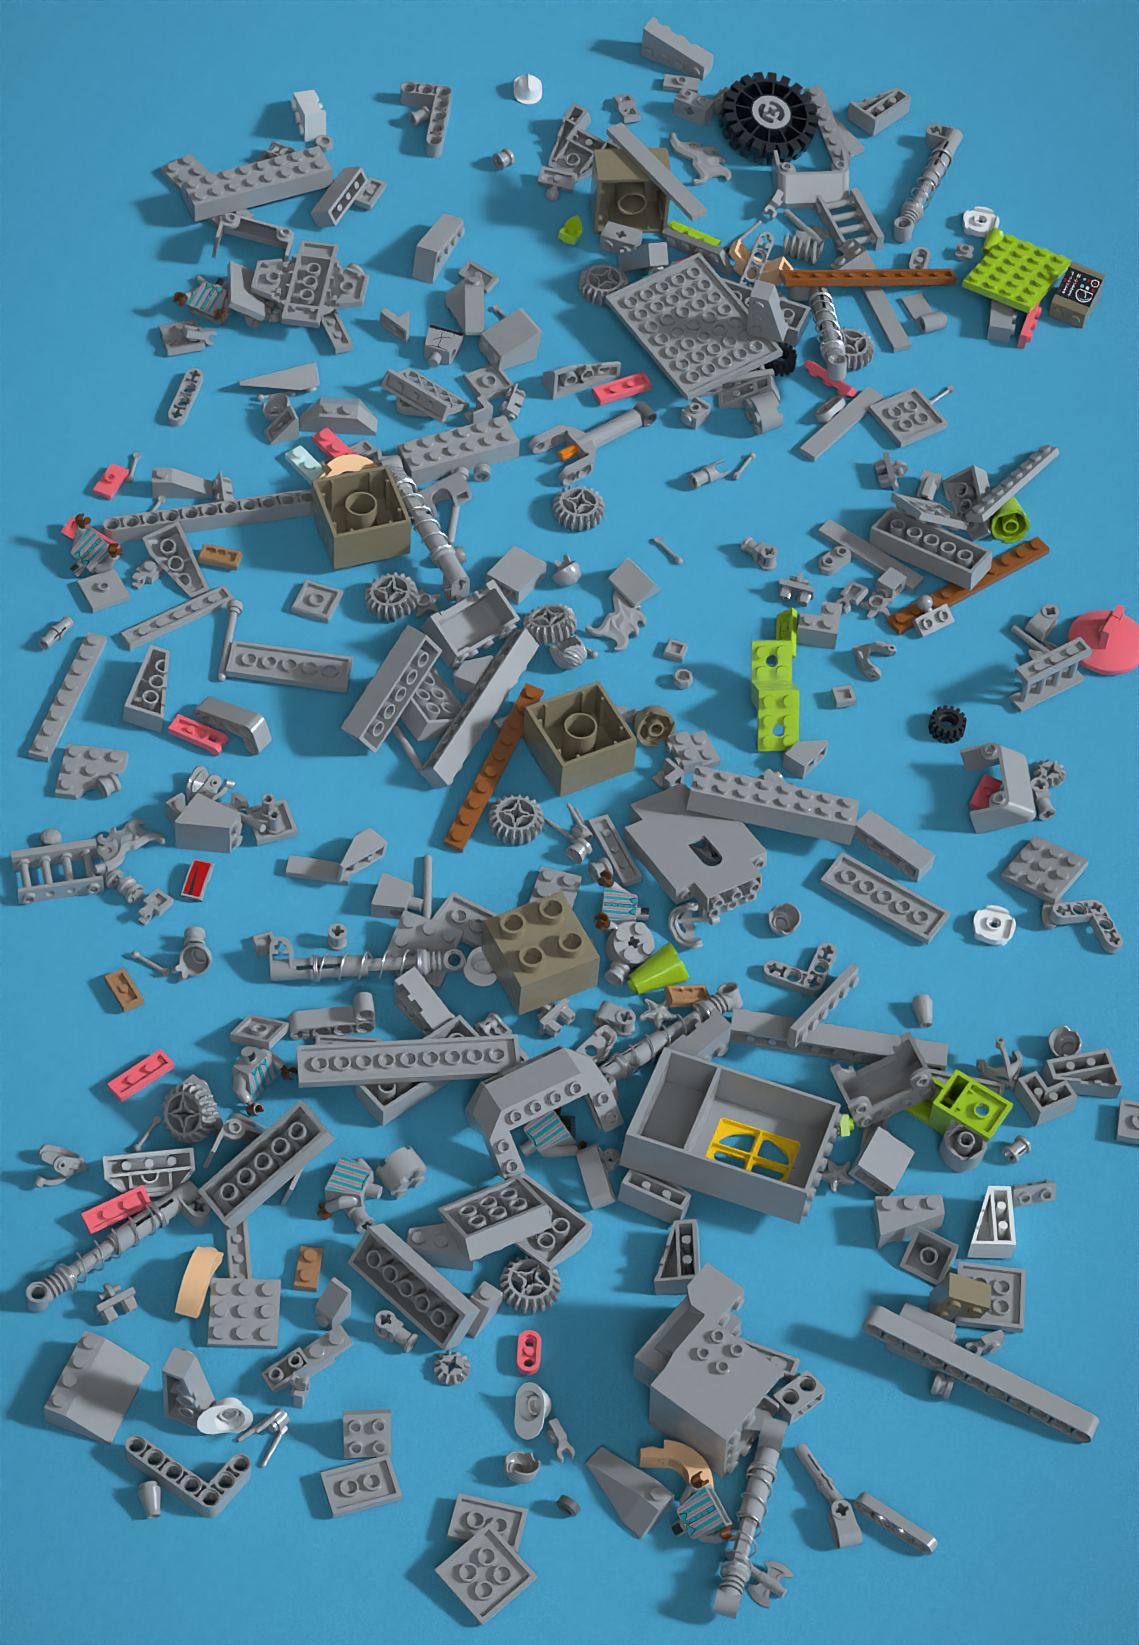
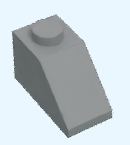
M489 655L463 661L461 666L456 668L452 674V679H454L453 688L470 695L492 663L494 656Z
M826 740L796 742L792 747H788L783 754V767L803 779L827 755L829 742Z
M335 1277L331 1279L315 1306L316 1321L322 1327H327L330 1330L341 1324L351 1314V1290Z
M486 1281L478 1287L469 1299L480 1309L479 1314L467 1331V1334L474 1339L502 1307L503 1292Z

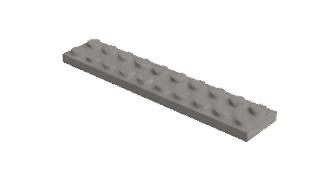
M518 1034L296 1046L299 1088L491 1078L521 1064Z

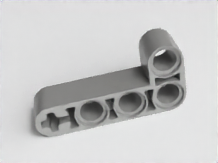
M206 697L193 711L194 716L201 723L242 737L246 749L254 755H258L272 741L265 719L256 712L213 697Z
M368 992L356 994L353 997L352 1006L303 1010L290 1013L288 1015L290 1037L294 1040L315 1039L316 1034L345 1036L373 1031L375 1028V1010L372 994Z

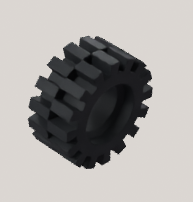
M778 342V346L783 351L782 356L779 358L784 359V361L774 359L764 364L765 370L773 369L775 376L780 374L781 377H784V373L790 375V372L794 371L797 354L793 346L787 347V343L781 345V342Z
M944 705L943 709L939 706L937 710H933L928 725L930 735L933 734L932 738L936 739L938 737V742L941 743L942 740H945L944 744H948V741H951L952 744L955 743V739L958 742L964 736L967 719L964 717L965 714L963 712L960 713L959 708L953 710L954 706H950L949 709L947 705ZM941 722H950L954 727H945Z

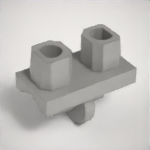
M883 453L884 459L874 462L877 474L888 472L878 476L881 488L892 486L894 491L898 490L899 486L896 476L900 478L904 476L908 470L907 464L900 460H895L892 465L889 453Z
M799 572L798 577L790 576L789 580L780 578L779 599L788 602L790 601L791 594L798 595L797 604L807 607L810 599L814 598L815 587L809 585L810 580L803 579L804 573Z
M563 998L556 1006L554 1003L538 1008L539 1014H537V1018L540 1020V1029L537 1030L538 1034L543 1036L547 1033L555 1038L562 1031V1026L557 1023L559 1020L563 1021L566 1025L574 1021L575 1013L569 1008L570 1001Z
M105 1283L103 1285L104 1292L99 1294L98 1297L100 1301L106 1298L108 1300L98 1304L93 1311L96 1317L100 1315L108 1325L119 1318L114 1307L121 1305L125 1314H129L137 1309L138 1306L134 1298L136 1292L131 1287L115 1295V1293L121 1291L120 1285L111 1287L109 1283Z

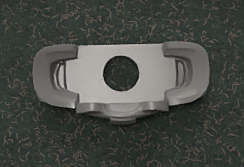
M603 1025L576 1051L588 1056L585 1053V1048L592 1046L596 1049L597 1054L588 1057L592 1058L596 1066L603 1064L608 1059V1055L613 1048L612 1046L617 1040V1033L610 1026Z

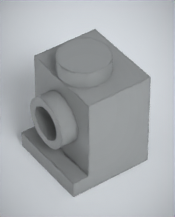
M698 396L693 398L681 410L680 421L696 430L709 418L711 404Z

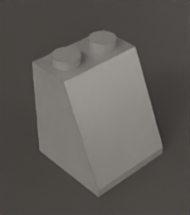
M520 308L482 332L478 348L498 371L536 360L542 330L523 308Z
M197 793L175 820L176 847L179 849L231 853L242 842L241 813Z

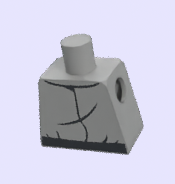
M430 324L424 348V358L428 360V364L431 367H438L439 363L450 365L463 349L464 333Z

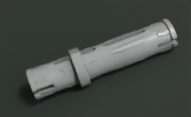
M803 1443L797 1446L793 1453L817 1485V1491L824 1495L830 1506L832 1507V1504L837 1500H844L835 1488L833 1479L827 1476L807 1445Z

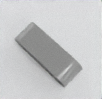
M596 1143L576 1151L592 1208L597 1210L615 1203V1194L600 1146Z

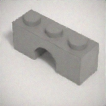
M460 471L417 492V494L424 497L425 507L432 510L433 519L438 517L435 507L438 502L450 500L457 507L473 499L470 487ZM416 495L417 499L419 500V502H420L421 505L423 506V500H422V498H421L420 496ZM424 508L425 512L431 515L430 511Z

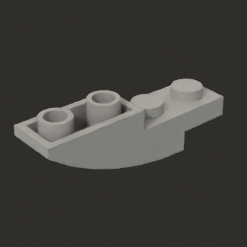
M339 1324L301 1350L298 1347L260 1374L274 1393L293 1386L290 1384V1378L294 1371L297 1372L298 1377L301 1375L311 1377L335 1363V1357L354 1344L341 1324Z

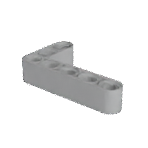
M411 81L403 82L400 88V102L403 105L414 107L426 106L432 109L426 137V155L430 158H438L442 155L451 110L452 90L444 85Z
M133 1435L127 1438L125 1442L126 1459L131 1465L206 1518L216 1517L251 1477V1461L244 1454L234 1455L209 1483H206L144 1437ZM135 1448L141 1449V1450L138 1451V1452H133V1451H131L132 1449H135ZM153 1461L159 1462V1464L157 1465H151L149 1463ZM238 1467H243V1468H245V1469L242 1470V1471L236 1470V1468H238ZM172 1474L177 1475L176 1478H169L168 1476ZM223 1484H228V1485H230V1486L227 1487V1488H222V1487H220V1486L223 1485ZM188 1488L196 1489L193 1492L186 1491ZM208 1501L215 1502L213 1505L205 1504Z

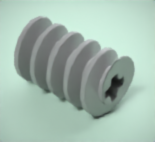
M787 233L783 244L784 256H788L790 253V257L794 259L797 255V259L800 261L804 257V261L807 263L811 259V263L814 265L819 260L823 250V243L820 247H817V241L810 245V239L803 243V237L796 241V235L790 239L789 233Z

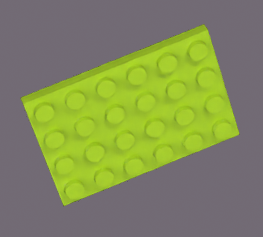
M1006 234L1003 237L1004 240L998 242L963 280L962 287L1029 314L1067 271L1072 260L1067 259L1063 255L1052 253L1048 249L1034 246L1030 242L1019 240L1013 235Z

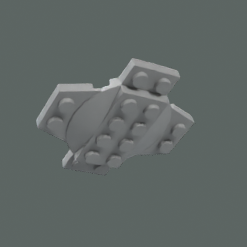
M301 240L299 251L292 255V259L283 262L282 259L261 260L257 262L251 284V293L275 301L283 309L281 324L319 328L323 315L335 309L363 307L369 275L349 267L343 269L340 266V261L336 259L338 244Z

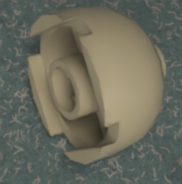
M650 705L637 713L633 727L635 735L643 745L657 747L660 746L658 743L667 742L668 736L674 734L676 725L673 717L665 708Z

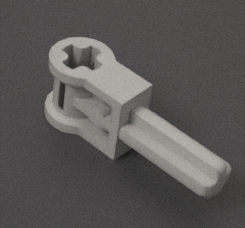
M490 1012L486 1019L474 1024L475 1031L480 1036L512 1034V1030L502 1022L495 1012ZM519 1047L520 1061L523 1063L529 1059V1056Z

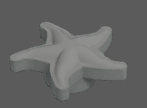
M421 589L415 609H418L416 618L420 619L427 611L439 612L435 602L441 599V594L430 595Z
M873 591L869 601H861L859 603L860 607L869 610L867 619H871L877 614L885 615L888 618L890 613L886 606L893 603V598H883L880 595H876V591Z
M667 998L660 1004H656L649 999L644 1000V1004L648 1006V1011L640 1016V1021L649 1020L655 1025L657 1030L661 1031L660 1024H663L665 1021L677 1020L676 1014H671L667 1010L669 1005Z
M828 1159L826 1164L828 1170L821 1173V1180L827 1181L831 1192L835 1194L836 1188L842 1185L854 1186L855 1181L846 1175L850 1168V1162H846L843 1166H837Z

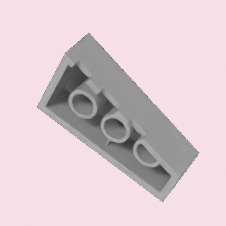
M443 213L416 245L412 278L433 284L459 239L465 233V227H463L464 219Z

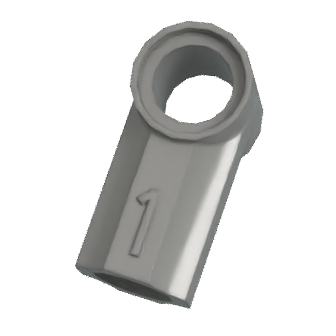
M923 470L916 498L933 501L936 491L940 488L943 475Z

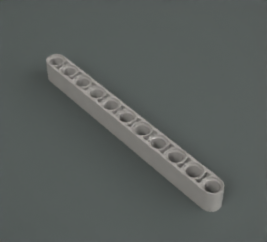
M305 489L109 517L103 522V534L117 543L142 540V537L177 521L182 526L184 533L309 516L312 515V490Z
M871 1306L862 1325L863 1330L867 1334L1079 1442H1091L1099 1423V1419L1094 1414L881 1306Z

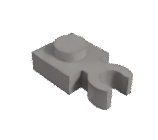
M850 581L840 593L841 599H838L835 603L843 604L844 614L850 612L852 604L857 606L868 594V589L861 584Z

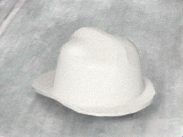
M528 73L514 80V96L517 101L530 105L537 103L541 99L542 84L538 78Z
M481 947L475 948L467 959L463 971L469 982L475 985L489 986L496 981L497 976Z
M532 1382L524 1383L516 1393L515 1430L521 1438L526 1440L533 1439L540 1433L544 1419L551 1411V1400L548 1394Z
M226 1397L220 1399L216 1404L200 1414L197 1419V1428L205 1434L238 1433L251 1426L253 1414L240 1400Z

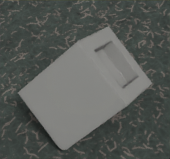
M481 395L476 398V408L464 413V419L469 424L492 419L493 406Z
M666 758L663 770L652 777V782L664 791L683 783L685 771L672 760Z
M183 793L165 802L166 818L174 826L175 820L186 808L185 795Z

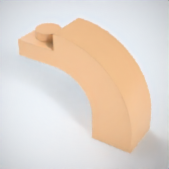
M737 239L733 241L729 254L736 262L733 269L741 275L750 252L741 240ZM754 256V260L756 262L762 261L761 259ZM784 256L774 260H767L759 280L775 285L783 284L779 277L780 270H793V268ZM748 269L747 277L754 279L756 277L755 271Z
M343 455L325 464L321 468L324 472L317 479L378 467V465L360 455Z
M197 1246L182 1280L175 1313L197 1318L201 1314L213 1273L221 1264L224 1253L218 1252L213 1247L203 1248Z
M664 1440L663 1448L654 1446L641 1448L639 1468L672 1469L684 1478L686 1485L691 1482L690 1480L693 1475L702 1471L703 1473L700 1474L703 1481L708 1479L709 1483L706 1485L711 1484L713 1488V1477L708 1464L691 1447L680 1442Z

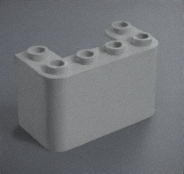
M493 579L486 583L484 588L475 591L471 596L451 608L430 616L421 628L442 650L440 657L446 666H452L454 669L462 664L463 660L467 657L471 659L479 653L478 650L482 647L486 650L494 644V640L497 638L502 640L510 635V632L517 628L515 624L520 618Z
M910 1031L900 1035L901 1044L898 1047L896 1045L892 1047L894 1054L857 1071L854 1070L852 1065L848 1067L849 1069H843L840 1064L830 1067L839 1092L857 1127H869L922 1101L929 1100L935 1094L936 1086L932 1075Z

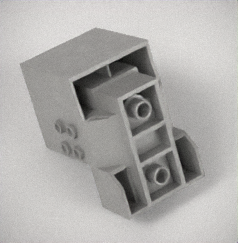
M706 1263L687 1285L688 1295L635 1355L634 1377L650 1388L649 1425L669 1440L683 1443L694 1449L703 1457L710 1470L724 1479L728 1473L732 1474L739 1464L738 1460L742 1456L746 1457L752 1450V1444L760 1435L765 1416L774 1418L780 1411V1405L766 1394L779 1379H782L784 1371L738 1339L742 1333V1320L732 1312L734 1310L738 1311L744 1304V1288Z

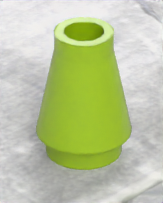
M992 228L987 232L983 247L981 248L983 254L987 255L998 242L1004 240V234L1001 230Z

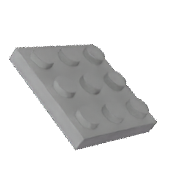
M917 387L870 405L868 410L900 448L942 431L948 426V422Z
M892 493L890 498L892 502L897 504L896 507L898 509L906 511L905 514L911 517H916L915 521L922 524L931 522L932 525L937 527L945 525L954 531H958V528L966 530L969 524L940 503Z
M1034 836L1001 873V880L1052 904H1056L1088 867V860L1038 836Z
M404 910L386 951L389 950L393 957H403L408 949L414 956L418 949H425L430 951L431 954L433 951H436V954H438V951L443 953L445 950L458 949L464 931ZM409 951L406 953L405 957L411 956ZM387 953L385 958H391V955ZM455 955L450 958V965L452 964ZM432 970L431 973L423 976V978L431 988L440 991L448 972H444V970L439 972L437 970V973H434ZM385 971L397 975L396 971Z
M958 1261L957 1275L991 1285L990 1309L980 1319L958 1313L954 1318V1324L1023 1333L1026 1269Z
M211 1278L208 1347L278 1349L281 1280Z
M490 1522L435 1569V1573L481 1626L486 1624L537 1579V1575Z

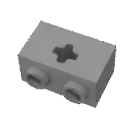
M683 88L675 97L673 114L705 127L713 117L714 101Z
M608 221L600 235L599 248L618 254V250L639 246L642 242L643 231Z

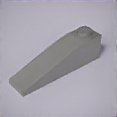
M464 278L445 294L446 308L451 310L452 317L458 320V325L465 335L481 336V333L484 332L483 278Z
M616 361L559 366L543 372L542 386L552 400L620 377L621 363Z

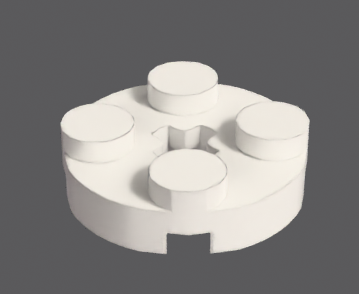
M974 207V210H967L964 213L962 221L964 232L967 235L986 238L989 230L992 228L998 229L999 217L998 215L996 217L994 211L989 208Z
M986 906V909L977 911L972 924L975 932L974 936L979 941L1004 946L1014 935L1015 919H1012L1009 915L1010 912L1003 907ZM993 922L997 923V928L991 927L990 925H992Z

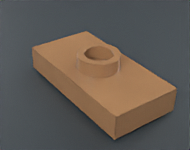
M203 544L198 557V563L237 571L242 558V552Z
M706 985L666 986L664 989L669 1007H692V1004L695 1002L706 1000L710 997Z

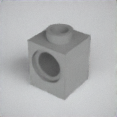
M890 567L877 580L876 594L883 598H893L894 600L904 590L907 576Z

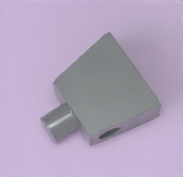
M382 873L371 903V917L400 920L404 910L421 911L423 899L413 897L414 886L411 883Z

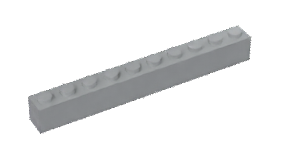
M526 628L511 632L420 770V773L434 789L448 787L452 784L454 776L463 767V762L471 755L472 748L480 741L482 733L490 726L491 719L499 712L500 705L508 698V693L518 683L517 679L527 669L529 661L536 655L535 652L540 645Z
M736 1008L733 1009L729 1042L863 1065H870L894 1054L892 1047L895 1045L898 1047L901 1044L900 1036L895 1034L889 1035L876 1031L859 1030L853 1027L836 1026L831 1023H818L816 1029L808 1033L805 1041L800 1042L793 1048L787 1045L789 1029L798 1019ZM913 1038L928 1068L945 1071L949 1045Z

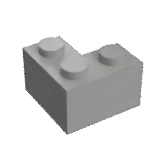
M854 238L844 242L843 246L839 248L843 256L836 258L830 264L832 270L876 268L868 251Z
M823 601L820 616L800 613L796 643L835 650L843 604Z
M1037 1071L1018 1078L1014 1090L1015 1096L1036 1126L1074 1111L1078 1098L1067 1080L1047 1087Z

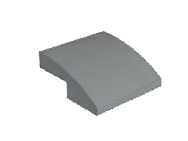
M196 319L159 325L160 335L168 356L205 350L203 340L190 341L181 332L183 324L199 327Z

